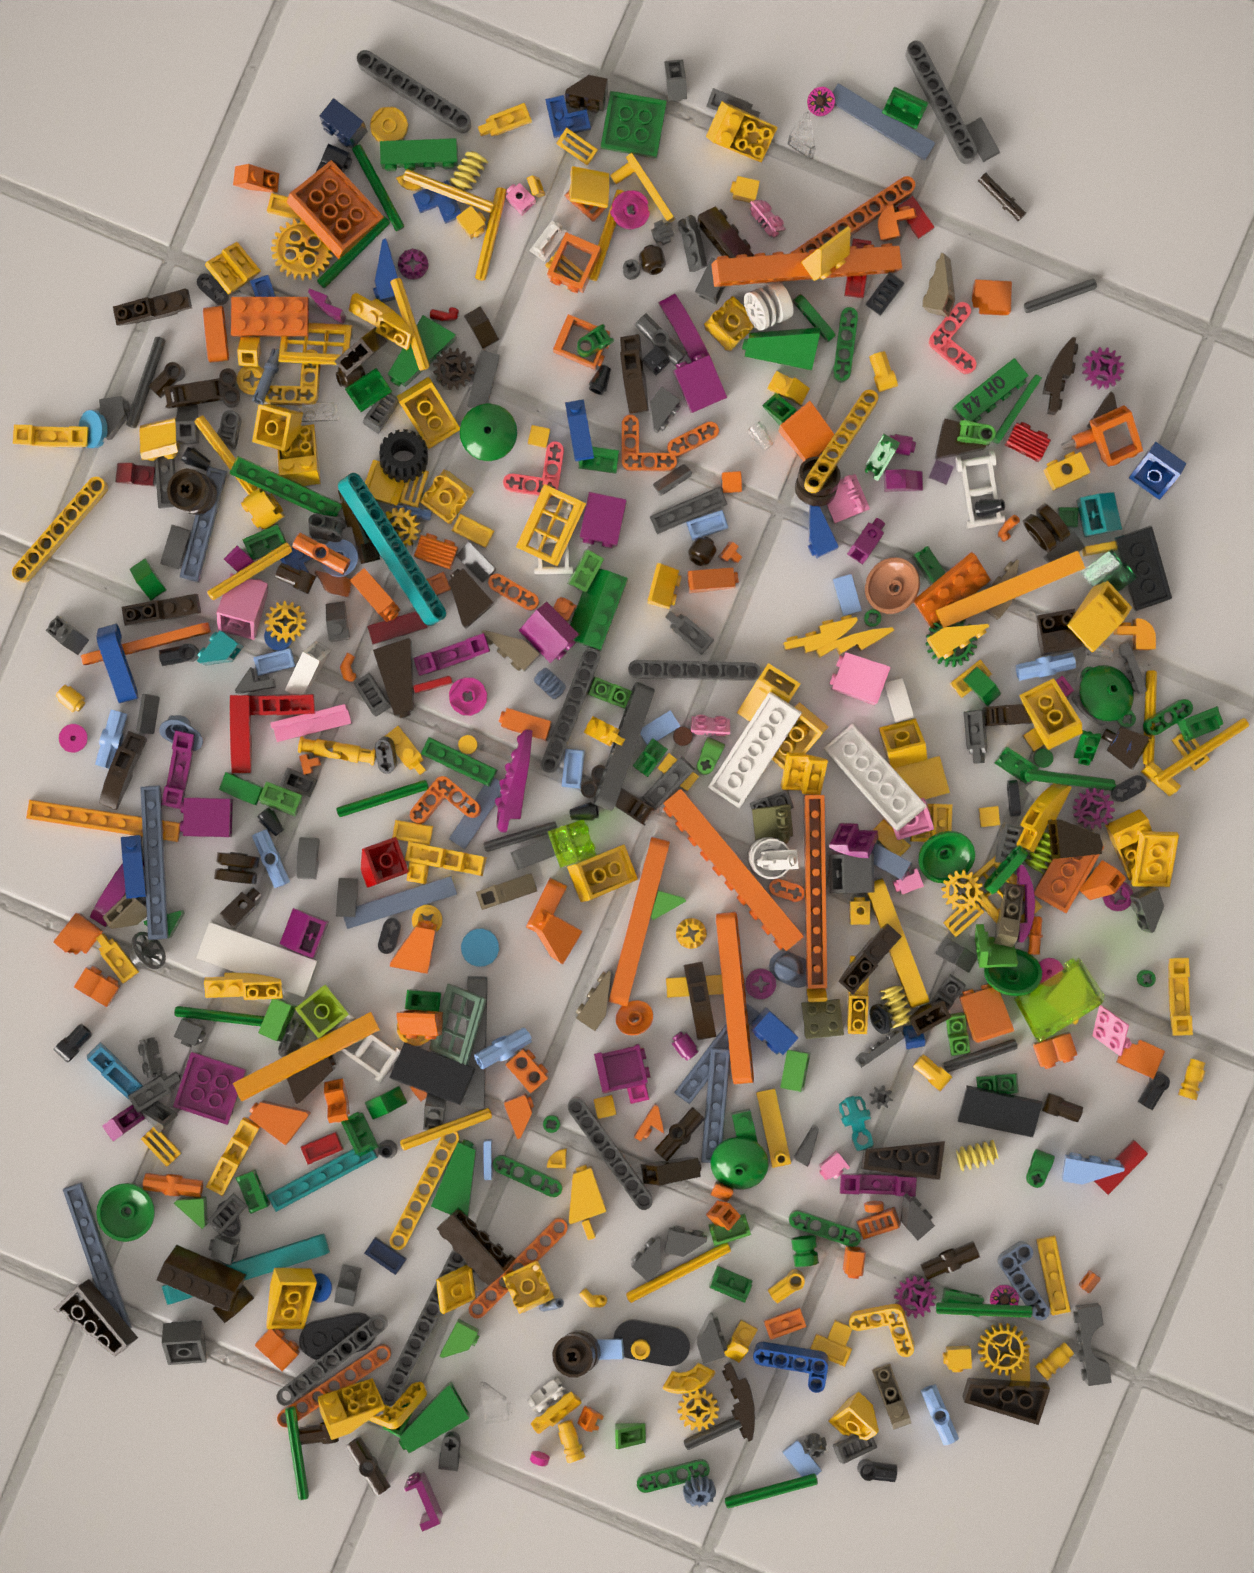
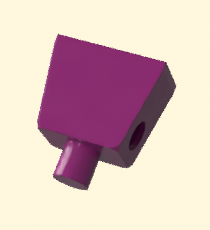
M876 518L872 524L868 522L847 555L863 565L884 534L882 531L885 526L884 521Z

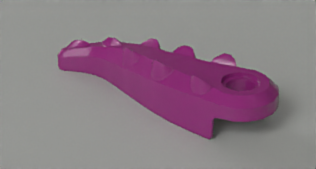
M526 729L518 735V746L511 753L512 761L505 765L507 773L505 778L499 782L501 795L495 799V803L498 806L496 825L498 830L503 833L507 832L510 819H521L531 754L532 730Z

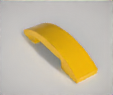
M14 424L13 444L43 447H88L89 427H42Z
M1169 958L1168 994L1173 1036L1193 1035L1188 977H1190L1189 958Z

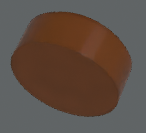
M679 727L675 730L673 739L677 745L686 746L692 740V732L687 727Z

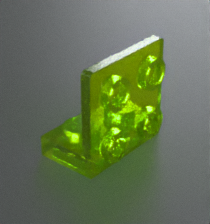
M584 820L547 831L560 868L596 855L595 845L589 835V827Z

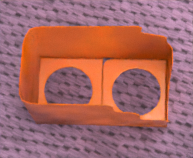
M975 279L972 290L973 307L979 308V314L1009 315L1011 313V281Z
M75 913L53 943L69 954L74 953L77 955L80 951L87 954L96 942V938L103 931L81 913Z
M1139 1040L1137 1045L1132 1043L1128 1049L1124 1048L1122 1056L1119 1055L1116 1062L1154 1079L1165 1050Z

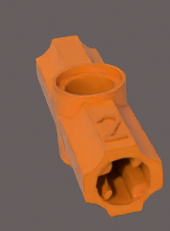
M302 533L296 536L292 546L341 574L347 571L351 562L349 558ZM325 549L326 555L323 558H318L317 552Z
M146 1173L143 1179V1189L146 1191L162 1192L168 1196L185 1195L201 1197L203 1180L183 1178V1176L175 1174L159 1175Z

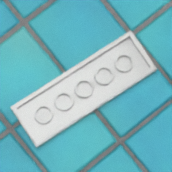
M770 691L708 788L736 807L741 808L802 712Z
M851 724L824 747L827 754L897 832L927 807L854 724Z
M212 922L208 924L196 957L236 973L260 974L281 979L283 990L302 997L306 996L318 963L317 960Z

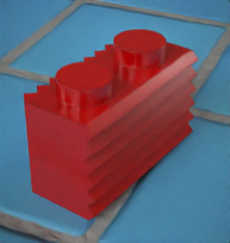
M1025 422L1016 423L1005 446L1039 462L1051 439L1047 438L1048 434L1045 432L1031 430V426Z

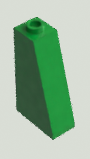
M422 315L417 324L430 365L437 356L442 354V351H445L455 342L457 337L456 334ZM411 343L408 350L404 348L401 350L388 372V376L391 378L390 382L398 387L400 385L406 387L423 371H420Z
M821 328L751 332L748 339L744 338L742 350H746L744 357L812 370Z
M463 1139V1142L458 1141L431 1207L449 1215L459 1208L469 1217L477 1150L473 1146V1142Z
M452 1382L447 1383L403 1430L399 1437V1444L403 1450L411 1453L469 1419L470 1413Z

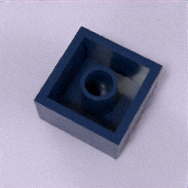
M334 98L319 115L322 121L321 125L324 127L323 130L330 136L336 135L339 138L338 141L346 148L348 146L351 148L356 146L368 132L364 121Z

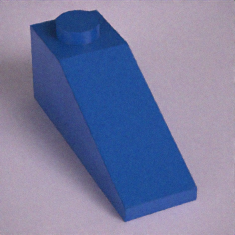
M386 238L382 239L375 277L376 287L373 288L376 299L380 298V301L383 303L396 300L391 281L398 278Z
M584 399L565 402L575 461L592 459L594 454Z
M809 505L810 545H808V549L811 555H815L817 559L837 550L839 546L820 506Z
M140 835L121 837L126 899L146 897Z

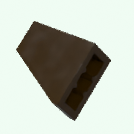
M376 327L361 337L335 360V363L346 376L388 342L384 336L375 332Z
M944 419L934 459H943L981 451L986 448V445L957 441L961 430L960 422ZM984 430L981 432L984 439L991 438L989 431Z
M463 568L455 570L450 575L449 583L461 623L467 629L494 605V602Z
M1061 819L1048 820L1052 859L1102 854L1103 843L1099 834Z
M334 1055L287 1078L296 1104L306 1098L335 1069L334 1065H337Z
M685 1157L641 1164L643 1183L660 1186L701 1177V1163L697 1157Z

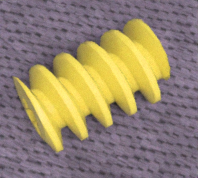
M474 151L466 152V158L461 160L463 165L457 166L459 172L455 171L453 173L455 178H450L449 180L453 187L463 191L466 189L472 190L473 188L469 183H476L477 181L473 177L481 176L477 171L478 169L484 170L481 163H489L483 156Z
M895 985L879 991L885 992L881 999L888 1000L884 1007H890L887 1012L893 1014L891 1018L892 1021H895V1024L892 1028L904 1025L910 1021L909 1017L911 1015H907V1013L911 1009L904 1007L908 1004V1001L902 1000L906 994L899 993L903 986Z
M990 1140L989 1146L984 1141L982 1148L978 1143H975L974 1149L971 1145L967 1146V1151L963 1146L960 1147L959 1152L956 1149L958 1164L962 1171H964L965 1165L972 1170L973 1163L977 1168H979L980 1162L986 1167L987 1160H990L992 1165H994L995 1159H998L994 1140Z

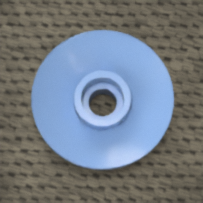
M342 539L340 542L329 541L325 544L328 548L351 560L344 574L321 563L322 568L328 574L342 577L355 569L358 562V553L351 542ZM325 549L321 550L320 558L326 555Z

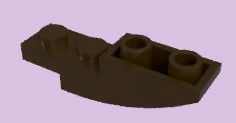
M185 288L153 298L145 297L113 306L116 325L120 326L178 314L177 312L191 309L192 304L189 290Z
M640 335L620 337L621 366L629 413L649 411Z
M1072 337L1061 349L1047 374L1042 393L1050 395L1047 414L1055 415L1058 410H1061L1062 399H1060V392H1063L1065 388V380L1062 379H1068L1075 371L1076 363L1073 362V357L1078 352L1076 337Z
M338 490L347 528L352 527L360 563L365 564L380 560L378 550Z
M198 594L121 607L124 626L171 620L201 613Z
M128 731L122 746L118 747L110 765L99 804L115 810L118 809L133 777L134 767L147 742L146 737Z
M886 923L875 937L871 938L862 948L838 982L853 995L902 936Z
M703 961L685 964L684 970L697 1040L716 1037Z
M732 1363L724 1365L725 1370L722 1373L725 1380H730L733 1386L730 1391L734 1399L739 1400L738 1403L733 1405L734 1409L731 1412L735 1421L739 1420L742 1425L739 1428L742 1437L752 1441L755 1431V1406L751 1388L746 1377L741 1380L738 1379Z

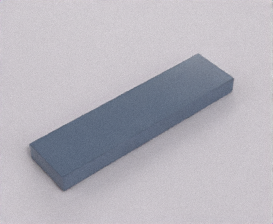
M494 777L490 787L484 785L475 798V801L481 806L480 815L476 818L464 815L450 836L449 840L463 849H466L495 805V799L500 797L501 787L498 779ZM476 805L470 806L468 813H470V812L475 813V812H476V810H475V806H476Z

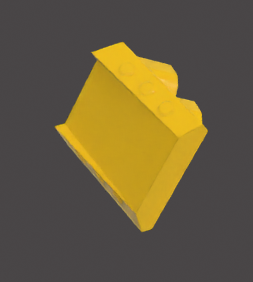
M734 296L712 313L711 317L704 323L705 330L725 350L729 351L754 328L745 307Z
M176 417L140 425L141 460L154 461L159 456L174 459L177 456L180 444L176 441Z
M372 461L365 480L366 486L376 501L397 506L405 485L404 480H400V482H396L395 478L391 480L388 478V474H384L380 461Z
M443 469L440 475L436 476L433 480V484L425 492L420 503L445 522L451 524L474 491L472 487L466 485L450 471Z
M538 1261L503 1276L506 1287L512 1296L514 1306L517 1307L519 1314L525 1313L555 1298Z

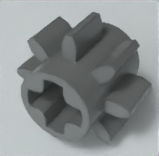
M663 220L655 222V228L651 229L655 242L661 241L662 245L670 243V237L674 236L670 223L664 224Z
M884 1085L881 1089L874 1087V1094L869 1093L874 1099L870 1103H877V1109H880L881 1105L888 1108V1101H893L892 1098H889L892 1091L888 1090L886 1092ZM879 1093L882 1095L886 1094L883 1102L876 1100L879 1098Z
M817 1433L809 1434L803 1441L804 1453H809L812 1458L821 1457L824 1451H826L827 1443L825 1437L821 1438Z

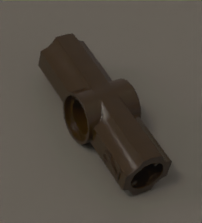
M692 1107L678 1123L670 1127L669 1134L654 1149L655 1152L665 1161H668L682 1145L690 1141L691 1134L706 1118ZM683 1131L681 1137L677 1138L678 1132Z
M972 1241L956 1249L945 1250L938 1257L923 1262L920 1265L926 1279L929 1280L945 1272H954L960 1269L963 1264L978 1259L980 1255Z
M361 1436L346 1445L359 1467L360 1474L365 1477L376 1496L391 1487L378 1466L377 1459L372 1456ZM370 1462L373 1465V1469L367 1470L363 1464Z

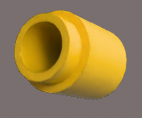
M62 686L56 694V697L59 698L58 701L72 712L76 710L79 712L85 705V697L71 686Z

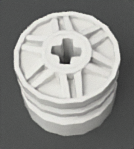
M771 282L762 288H757L745 294L744 304L751 323L758 330H765L768 327H772L775 323H781L790 319L793 315L791 297L787 289L780 282Z
M763 837L756 840L748 851L750 868L756 874L767 879L782 877L789 869L763 871V868L758 866L757 860L761 858V851L789 850L788 846L784 842L772 837Z

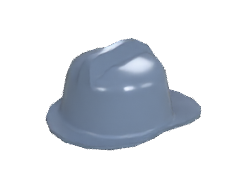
M170 715L168 720L160 725L159 733L172 744L175 730L195 734L193 751L201 748L203 738L191 726L188 718L181 715Z
M780 951L773 955L770 959L769 969L777 980L796 988L806 986V959L788 951Z

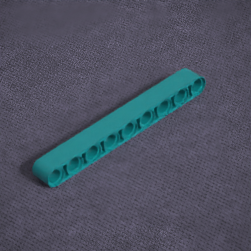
M353 472L338 482L340 493L422 621L426 625L432 626L446 617L444 606L361 476Z
M320 1234L232 1262L231 1264H226V1266L247 1274L245 1280L273 1272L274 1268H286L330 1253L325 1234ZM166 1284L161 1286L167 1305L193 1297Z

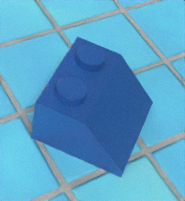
M1155 441L1131 473L1129 479L1160 500L1181 475L1187 463Z

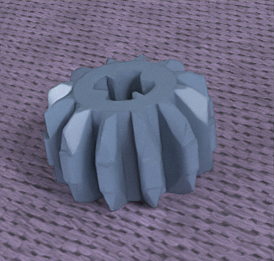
M543 668L534 678V682L552 699H557L566 689V685L548 668Z
M699 1474L696 1478L691 1477V1480H686V1484L683 1486V1494L687 1503H690L692 1507L698 1505L700 1508L701 1505L707 1506L708 1502H713V1498L716 1496V1489L712 1479H709L707 1476L701 1477Z

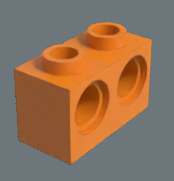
M523 1048L505 1065L523 1086L532 1093L548 1079V1070L543 1064L538 1065L534 1061L536 1057L529 1049L526 1051ZM520 1057L526 1058L527 1066L519 1067L517 1059ZM538 1072L540 1080L537 1082L532 1081L529 1077L530 1073Z

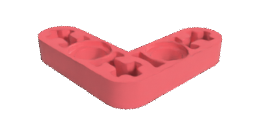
M960 302L951 310L950 316L946 317L929 338V345L961 373L970 374L976 368V360L951 340L971 313L969 304ZM964 307L967 315L962 314L958 319L961 321L959 323L954 317L959 312L957 308L962 309ZM947 321H952L955 324L953 331L945 329ZM942 332L946 334L941 339L942 345L939 343L937 345L934 344L935 340L933 337L938 338ZM955 348L958 352L957 357H949L947 350ZM961 354L964 355V357L962 358L964 362H971V369H964L963 367L965 364L962 361L956 363V361L960 358Z
M554 441L547 446L542 478L513 473L508 474L503 480L505 489L510 492L539 496V481L543 482L542 486L551 483L552 487L558 490L564 456L562 444ZM554 446H558V449L561 450V452L556 454V460L560 459V462L548 461V458H553V452L550 449H554ZM551 464L558 467V471L554 475L547 472V467ZM511 478H514L515 482H520V479H524L522 482L523 489H519L520 485L516 484L513 485V488H510L506 482L510 481ZM529 480H533L536 483V488L532 491L527 490L525 487L526 482Z

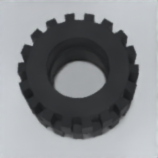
M403 429V432L395 430V434L390 432L388 438L384 437L383 443L380 444V466L383 468L384 474H388V478L391 480L395 478L396 482L404 480V483H407L409 479L414 481L416 476L421 477L422 471L425 472L426 465H428L426 442L422 440L420 435L416 436V432L411 431L409 433L408 429ZM399 451H408L414 455L408 461H399L393 456Z

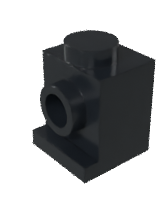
M657 345L643 358V364L655 376L670 363L667 360V355Z

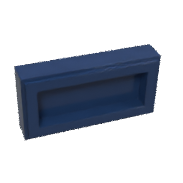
M377 1237L373 1239L364 1253L394 1275L397 1274L407 1259Z

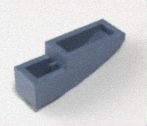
M875 844L871 854H874V865L902 881L912 866L911 862L878 844Z

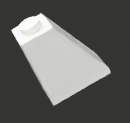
M314 641L303 651L285 690L289 694H307L327 660L331 649Z

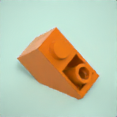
M251 164L235 166L233 185L247 190L276 193L278 192L280 173Z
M1102 860L1079 891L1089 900L1115 894L1126 880V877L1118 869Z

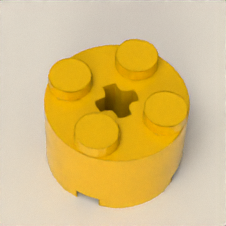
M261 488L254 490L243 498L244 501L241 502L244 510L250 512L253 516L251 520L257 528L268 529L285 517V514L281 513L283 512L281 505L273 494L268 495Z

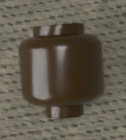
M648 245L639 254L643 271L650 275L661 273L666 266L664 253L658 246Z
M361 365L346 376L338 367V372L335 375L340 387L347 388L365 375V371Z
M709 537L696 538L688 550L690 560L698 566L708 565L716 553L714 541Z

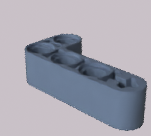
M1020 1241L998 1256V1264L1025 1306L1032 1307V1316L1039 1321H1043L1049 1316V1308L1021 1267V1265L1032 1258L1033 1249L1027 1242ZM1021 1247L1028 1248V1252L1024 1256L1019 1255ZM1010 1257L1012 1263L1009 1266H1003V1260ZM1016 1274H1022L1023 1278L1020 1282L1013 1281ZM1027 1290H1033V1296L1026 1299L1024 1293ZM1034 1303H1037L1041 1308V1314L1037 1312L1036 1307L1033 1305Z

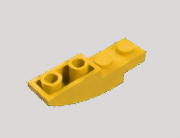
M354 293L351 296L348 311L376 326L375 332L406 350L409 349L413 333L407 323L393 309L376 298L370 301L358 293Z
M852 615L840 617L841 621L833 622V619L823 621L822 625L818 627L820 634L813 631L806 633L803 638L798 639V636L786 638L787 642L783 643L784 651L799 647L804 648L805 654L816 651L842 637L854 626L858 619L857 617L852 618Z
M1053 783L1042 792L1029 808L1020 824L1024 829L1016 846L1020 845L1025 850L1035 851L1048 825V820L1057 819L1072 788L1071 786Z
M850 955V964L857 955ZM869 977L853 995L848 991V1034H867Z
M224 973L223 977L204 978L205 998L243 996L244 1000L283 998L282 980L275 977L252 973Z

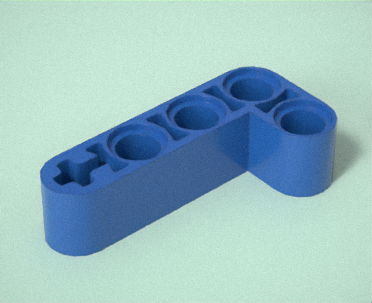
M118 624L98 628L96 635L97 643L118 702L124 703L138 699L137 687L121 644L122 636Z
M759 1342L755 1345L753 1360L756 1364L809 1373V1389L814 1393L824 1390L829 1362L828 1355L825 1352L770 1342ZM782 1354L786 1358L780 1359L777 1355ZM803 1358L805 1361L799 1362L796 1359ZM822 1361L824 1364L817 1365L815 1362ZM813 1379H820L821 1382L815 1383V1382L812 1381V1380H813Z

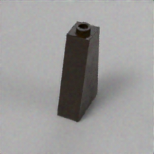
M410 638L373 650L394 716H399L400 718L410 716V712L414 711L412 641Z

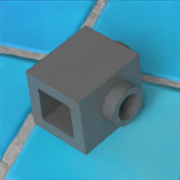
M183 1018L178 1025L174 1037L182 1040L181 1044L187 1047L196 1046L198 1043H202L205 1038V1027Z

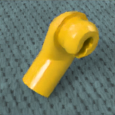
M586 1288L579 1293L580 1297L589 1307L601 1308L607 1303L605 1295H592Z

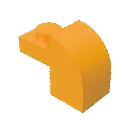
M1136 618L1133 620V626H1131L1130 622H1122L1114 630V635H1133V650L1156 649L1154 628L1146 620Z

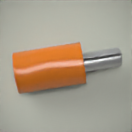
M1092 428L1072 435V440L1061 444L1062 449L1065 450L1073 446L1079 449L1096 442Z

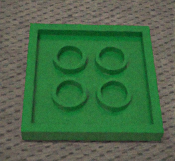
M610 91L601 149L628 154L632 153L657 159L667 100Z

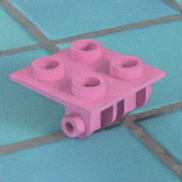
M765 200L750 202L753 205L750 207L751 215L758 220V223L766 221L761 227L764 228L769 237L775 238L779 235L778 231L785 230L783 220L771 212L772 207Z
M856 474L848 475L840 480L834 500L827 504L834 524L870 509Z
M706 715L692 716L691 732L694 735H704V733L708 735V733H712V736L716 733L715 736L725 737V735L730 734V719H726L724 716H716L715 718L707 717Z
M1099 1005L1092 1036L1122 1056L1123 1049H1128L1132 1044L1130 1039L1126 1037L1129 1024L1102 1005Z

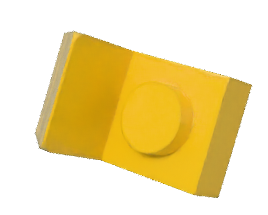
M778 371L775 372L767 388L800 406L810 390L808 386L794 377L792 379Z
M740 1320L727 1343L728 1350L725 1351V1355L740 1363L749 1351V1345L758 1328Z

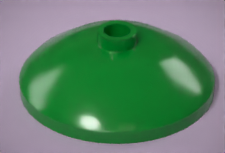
M486 403L475 406L467 412L461 422L460 439L462 445L472 457L478 460H499L505 457L516 443V422L513 416L499 405ZM486 427L491 428V432L489 434L484 432V429Z
M1108 665L1096 666L1086 672L1080 682L1079 694L1081 702L1093 717L1110 722L1121 719L1130 711L1134 700L1133 688L1129 679L1119 669Z
M944 831L933 835L923 844L918 855V864L921 872L926 878L936 883L950 880L948 875L952 874L955 876V870L962 874L963 869H965L967 874L975 861V849L972 842L967 836L956 831Z
M1015 949L1018 961L1017 967L984 968V975L989 985L998 992L1010 996H1022L1033 992L1039 986L1042 979V969L1039 962L1031 954Z
M733 1137L726 1139L714 1149L711 1156V1170L714 1177L728 1188L736 1190L752 1188L765 1178L768 1171L769 1163L765 1150L760 1144L749 1138Z
M130 1183L118 1184L108 1189L101 1196L96 1211L97 1221L102 1231L110 1238L121 1242L134 1241L146 1234L151 1228L155 1217L154 1203L150 1195L143 1188ZM126 1207L131 1209V1214L125 1212Z

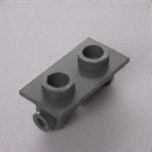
M295 1019L288 1024L286 1037L278 1047V1054L281 1057L300 1049L301 1045L295 1043V1041L303 1042L308 1030L306 1029V1024L300 1022L299 1025Z
M154 1037L148 1038L147 1043L145 1040H139L138 1052L140 1056H143L142 1070L144 1075L147 1074V1078H152L153 1073L155 1076L163 1075L161 1057L153 1059V1055L160 1054L157 1040L155 1041Z

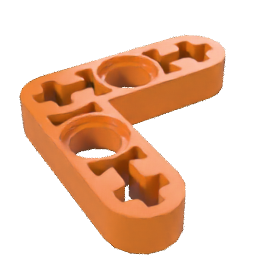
M634 415L625 416L622 420L623 468L627 471H672L675 469L677 458L670 453H639V421ZM629 419L636 423V425L632 426V433L636 432V435H624V432L628 433V425H625V423ZM626 439H635L636 445L633 448L626 447ZM628 457H632L633 461H638V457H642V467H638V463H633L632 467H628L625 461L628 460ZM652 457L655 460L654 466H645V458ZM657 457H661L660 461H666L667 457H670V460L674 461V463L670 467H667L665 463H660L661 467H657Z
M441 776L432 783L411 809L410 819L417 824L425 823L444 799H447L470 818H476L480 815L481 806L449 778ZM441 781L446 782V786L452 790L450 792L444 788L440 790L441 785L439 783ZM456 792L462 793L463 798L460 802L453 801V795ZM429 795L436 797L435 804H427L426 799ZM465 802H467V803H468L469 805H471V806L476 805V806H475L476 812H475V813H473V812L468 813V812H469V808H467V807H466L465 805H463V804H465ZM422 803L425 807L429 808L430 810H423V807H421ZM423 810V812L421 813L423 816L422 819H415L417 817V815L415 814L416 811L421 812Z

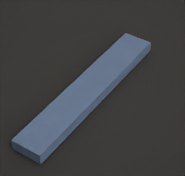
M837 84L832 92L835 97V106L924 161L926 160L935 142L906 124L883 114V110L841 84Z
M208 466L206 475L214 481L217 487V498L209 511L205 514L195 515L180 578L195 582L200 580L228 473L225 470Z
M452 876L356 906V917H344L346 927L350 929L457 895Z
M747 1004L748 1022L750 1025L759 1012ZM727 1023L674 1092L688 1104L693 1101L708 1081L711 1047L729 1048Z
M711 1047L705 1108L706 1119L704 1120L701 1153L702 1163H711L714 1149L723 1142L730 1064L729 1048Z

